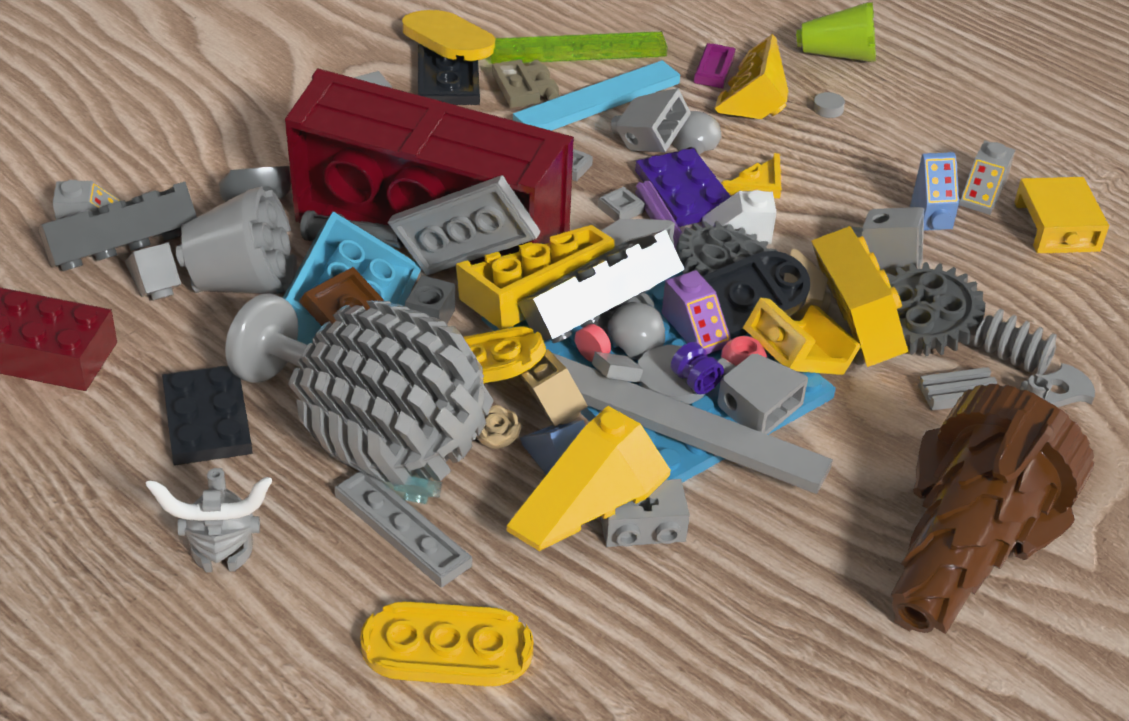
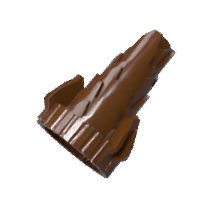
M978 385L973 389H968L960 396L940 428L925 432L919 449L916 482L913 492L920 499L926 498L922 506L927 509L913 531L908 552L900 563L904 566V571L891 593L893 597L894 622L909 632L914 630L928 633L936 628L946 634L970 593L975 594L984 580L989 577L994 566L998 569L1002 568L1012 549L1014 550L1015 557L1027 560L1036 551L1045 548L1072 526L1075 521L1072 506L1094 469V453L1089 446L1090 442L1087 436L1081 432V428L1069 418L1068 414L1027 390H1020L1009 385Z

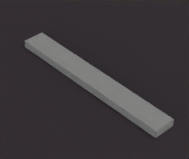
M554 354L568 369L588 406L601 411L610 406L639 422L642 427L815 494L818 493L831 470L833 462L831 458L631 382L606 378L594 368Z

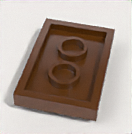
M354 267L306 291L299 300L321 326L329 321L333 325L336 321L333 314L343 306L350 305L351 308L355 305L363 306L367 311L370 309V306L366 301H384Z

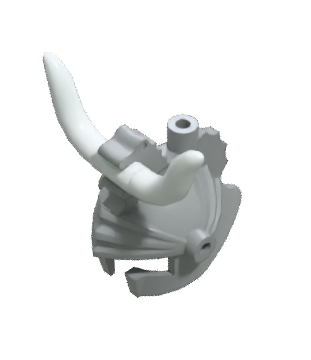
M214 468L207 473L209 489L204 490L203 495L193 504L181 502L174 498L164 485L156 481H147L146 486L163 510L174 517L181 518L178 519V535L187 536L193 559L206 573L212 572L211 561L215 563L220 562L242 545L244 548L241 551L228 557L229 572H236L247 561L253 548L252 534L260 533V517L253 516L252 513L261 506L266 492L272 483L271 478H263L254 484L248 497L242 500L226 488L223 468Z

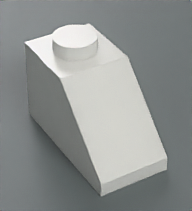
M761 190L739 191L704 215L702 223L706 221L713 227L715 221H718L722 227L726 228L728 224H731L734 230L737 231L745 228V234L749 236L757 234L756 240L759 242L768 241V244H771L777 213L773 192Z

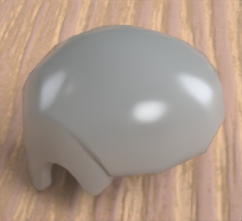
M691 111L690 116L672 144L679 151L693 147L698 154L714 150L722 138L720 125L715 118L704 112Z
M629 302L614 311L608 321V331L613 346L621 347L632 360H639L645 352L657 346H663L665 343V328L662 317L654 307L648 304Z

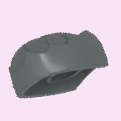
M290 166L230 170L219 183V194L222 200L226 202L249 189L262 186L264 191L273 190L278 199H281L291 190Z

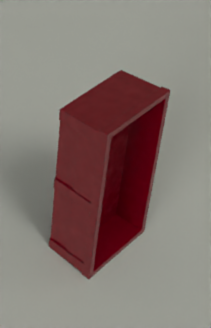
M319 68L313 73L311 82L285 118L295 222L301 223L304 213L307 210L315 211L318 215L330 216L332 212L342 214L347 220L389 225L388 221L394 214L503 175L541 231L537 239L529 242L547 244L550 243V236L570 231L573 136ZM519 245L499 251L501 256L519 252ZM485 256L469 262L471 265L484 262Z

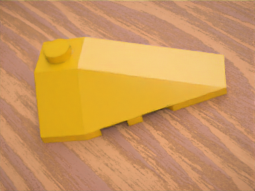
M771 34L748 51L738 66L740 71L728 81V85L731 87L728 92L726 90L722 91L717 98L715 109L718 113L763 119L769 114L774 116L785 108L789 91L777 39Z

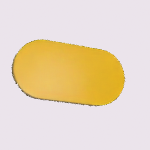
M422 10L409 13L402 19L403 33L407 37L445 58L454 60L456 55L464 56V60L475 61L485 59L494 53L496 40L494 35L453 13L440 10Z
M512 327L463 337L482 366L483 383L518 376L534 367L546 352L542 335L539 332L534 333L533 329L528 327Z
M406 601L386 605L383 607V611L375 616L373 613L364 622L360 635L361 652L366 664L381 676L395 680L475 686H500L518 679L531 664L534 640L527 625L525 627L523 623L519 622L518 616L504 609Z

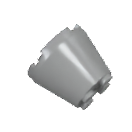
M262 186L249 189L181 226L182 245L176 247V256L179 264L182 267H187L192 288L196 293L203 291L262 294L282 293L287 291L297 272V258L294 254L289 255L291 247L287 232L291 231V227L284 208L273 190L264 191Z

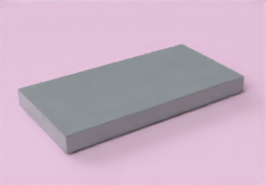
M503 175L394 214L388 221V224L426 276L454 267L456 263L467 260L472 261L487 254L535 240L541 232Z

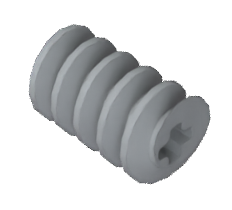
M1001 308L993 316L987 315L974 337L973 344L975 347H981L985 344V351L989 354H993L998 350V357L1002 360H1006L1011 356V363L1014 366H1019L1024 362V369L1027 372H1033L1037 367V374H1044L1056 350L1057 334L1052 333L1046 340H1043L1042 327H1039L1033 334H1030L1029 321H1025L1017 328V316L1012 315L1005 322L1003 321L1004 310Z

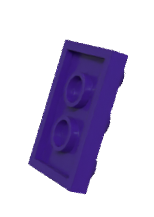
M694 148L636 160L635 172L643 183L648 180L653 184L679 227L702 222L704 215L731 197Z

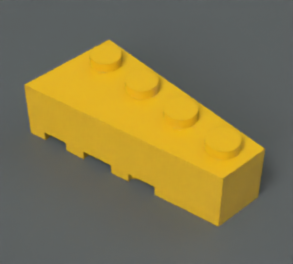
M593 225L550 236V243L547 244L529 242L519 245V252L502 257L499 252L485 255V261L471 265L468 260L456 263L459 299L500 330L513 327L515 324L525 320L517 303L518 301L613 249L614 239Z
M851 226L811 240L819 269L828 278L827 285L833 297L836 298L844 320H847L852 337L860 343L862 357L866 366L869 367L907 353L908 348L897 309L902 307L900 297L896 288H891L884 269L880 270L874 253H869L864 237H857Z

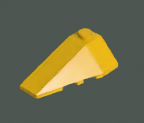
M607 406L581 430L507 524L506 531L536 550L541 551L581 531V525L599 516L606 519L615 514L616 508L630 501L637 504L647 499L670 476L671 470L642 425L614 408Z

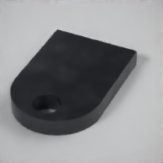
M778 251L760 252L702 276L716 291L731 340L748 334L743 327L760 298L771 299L781 310L790 316L803 307L810 290V277L803 264L793 256ZM789 273L794 275L798 281L788 283L782 280L780 275Z

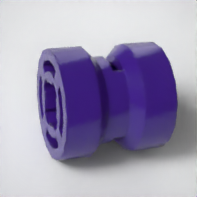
M689 342L683 345L671 360L670 367L678 377L687 379L688 386L699 395L710 392L723 377V366L713 357H707L706 350L697 342Z

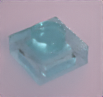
M408 476L405 485L394 484L393 490L405 492L404 500L427 504L428 497L440 498L442 482Z

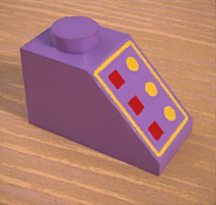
M696 270L665 280L662 305L664 317L687 343L697 342L706 350L707 354L723 349L731 338L716 291Z

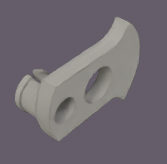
M1061 363L1059 371L1047 375H1031L1020 386V390L1032 392L1057 407L1078 401L1087 402L1092 405L1095 397V389L1091 380L1077 368ZM1052 385L1062 387L1066 393L1052 392Z

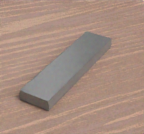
M359 471L335 486L336 498L439 587H444L472 567L471 555L382 481Z

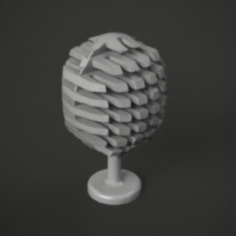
M261 294L248 301L240 309L230 326L226 339V360L231 372L247 382L259 383L274 377L284 368L287 362L299 366L300 368L294 369L288 385L300 399H296L300 421L330 457H335L339 462L353 467L366 475H371L383 482H391L393 486L417 485L410 476V474L413 475L415 472L420 478L429 479L432 477L434 481H441L451 472V469L446 464L448 459L450 458L453 463L459 462L462 458L464 459L472 448V441L475 440L477 435L479 437L487 424L484 416H488L494 400L483 384L482 366L455 326H448L440 319L429 317L417 310H410L408 307L400 304H391L390 301H366L370 306V309L367 311L363 306L355 305L352 308L350 305L343 306L333 314V317L336 319L333 325L330 321L324 323L315 334L313 343L307 345L297 341L298 318L293 306L286 299L275 294Z

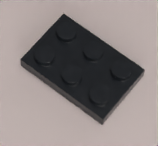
M229 366L162 374L174 466L253 454L241 379L231 372Z

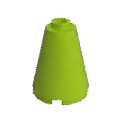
M866 2L802 23V29L796 30L797 47H803L804 53L876 62L873 2Z

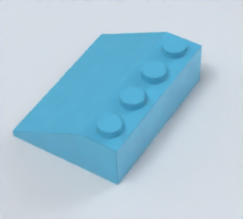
M332 212L316 235L283 296L293 306L298 318L297 341L307 345L313 343L315 334L322 327L299 302L306 291L354 267L384 301L405 306V301L409 297L421 271L420 266L404 254L337 213Z

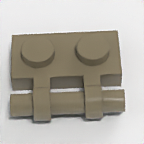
M522 60L492 64V75L510 108L540 103V96L548 99V101L560 97L558 85L553 79H550L548 68L546 65L541 64L539 60L532 61L529 66H525Z

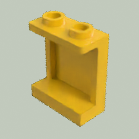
M1084 177L1021 178L1014 203L1017 208H1027L1035 223L1037 233L1033 247L1037 254L1101 252L1109 224Z
M760 298L743 327L780 364L798 372L844 375L860 349L859 342L815 305L809 306L801 321H794L771 299Z

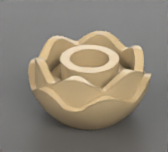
M495 405L490 408L488 416H484L487 424L479 437L478 435L476 436L481 444L492 449H501L511 445L518 438L521 423L518 422L514 411L507 410L500 405Z

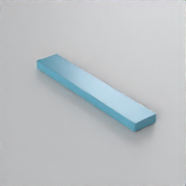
M661 60L513 113V121L552 131L631 102L636 97L652 94L680 83V74Z

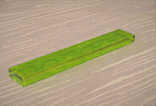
M662 31L495 38L494 53L490 55L491 64L515 60L531 63L534 60L555 62L667 56L668 47Z

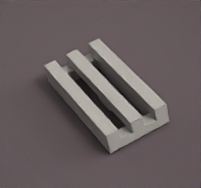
M989 367L920 376L918 386L931 410L953 408L960 396L968 389H973L978 385L997 384L995 377H990L991 370Z

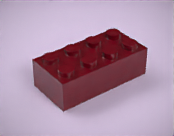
M0 287V374L87 391L117 344L112 309Z

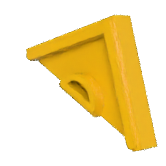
M774 153L771 160L763 164L756 163L741 171L739 177L731 181L723 180L721 184L729 195H734L739 191L761 190L773 192V197L780 199L782 190L780 154Z

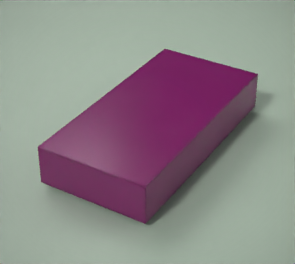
M707 43L695 73L694 83L723 89L735 57L736 48Z

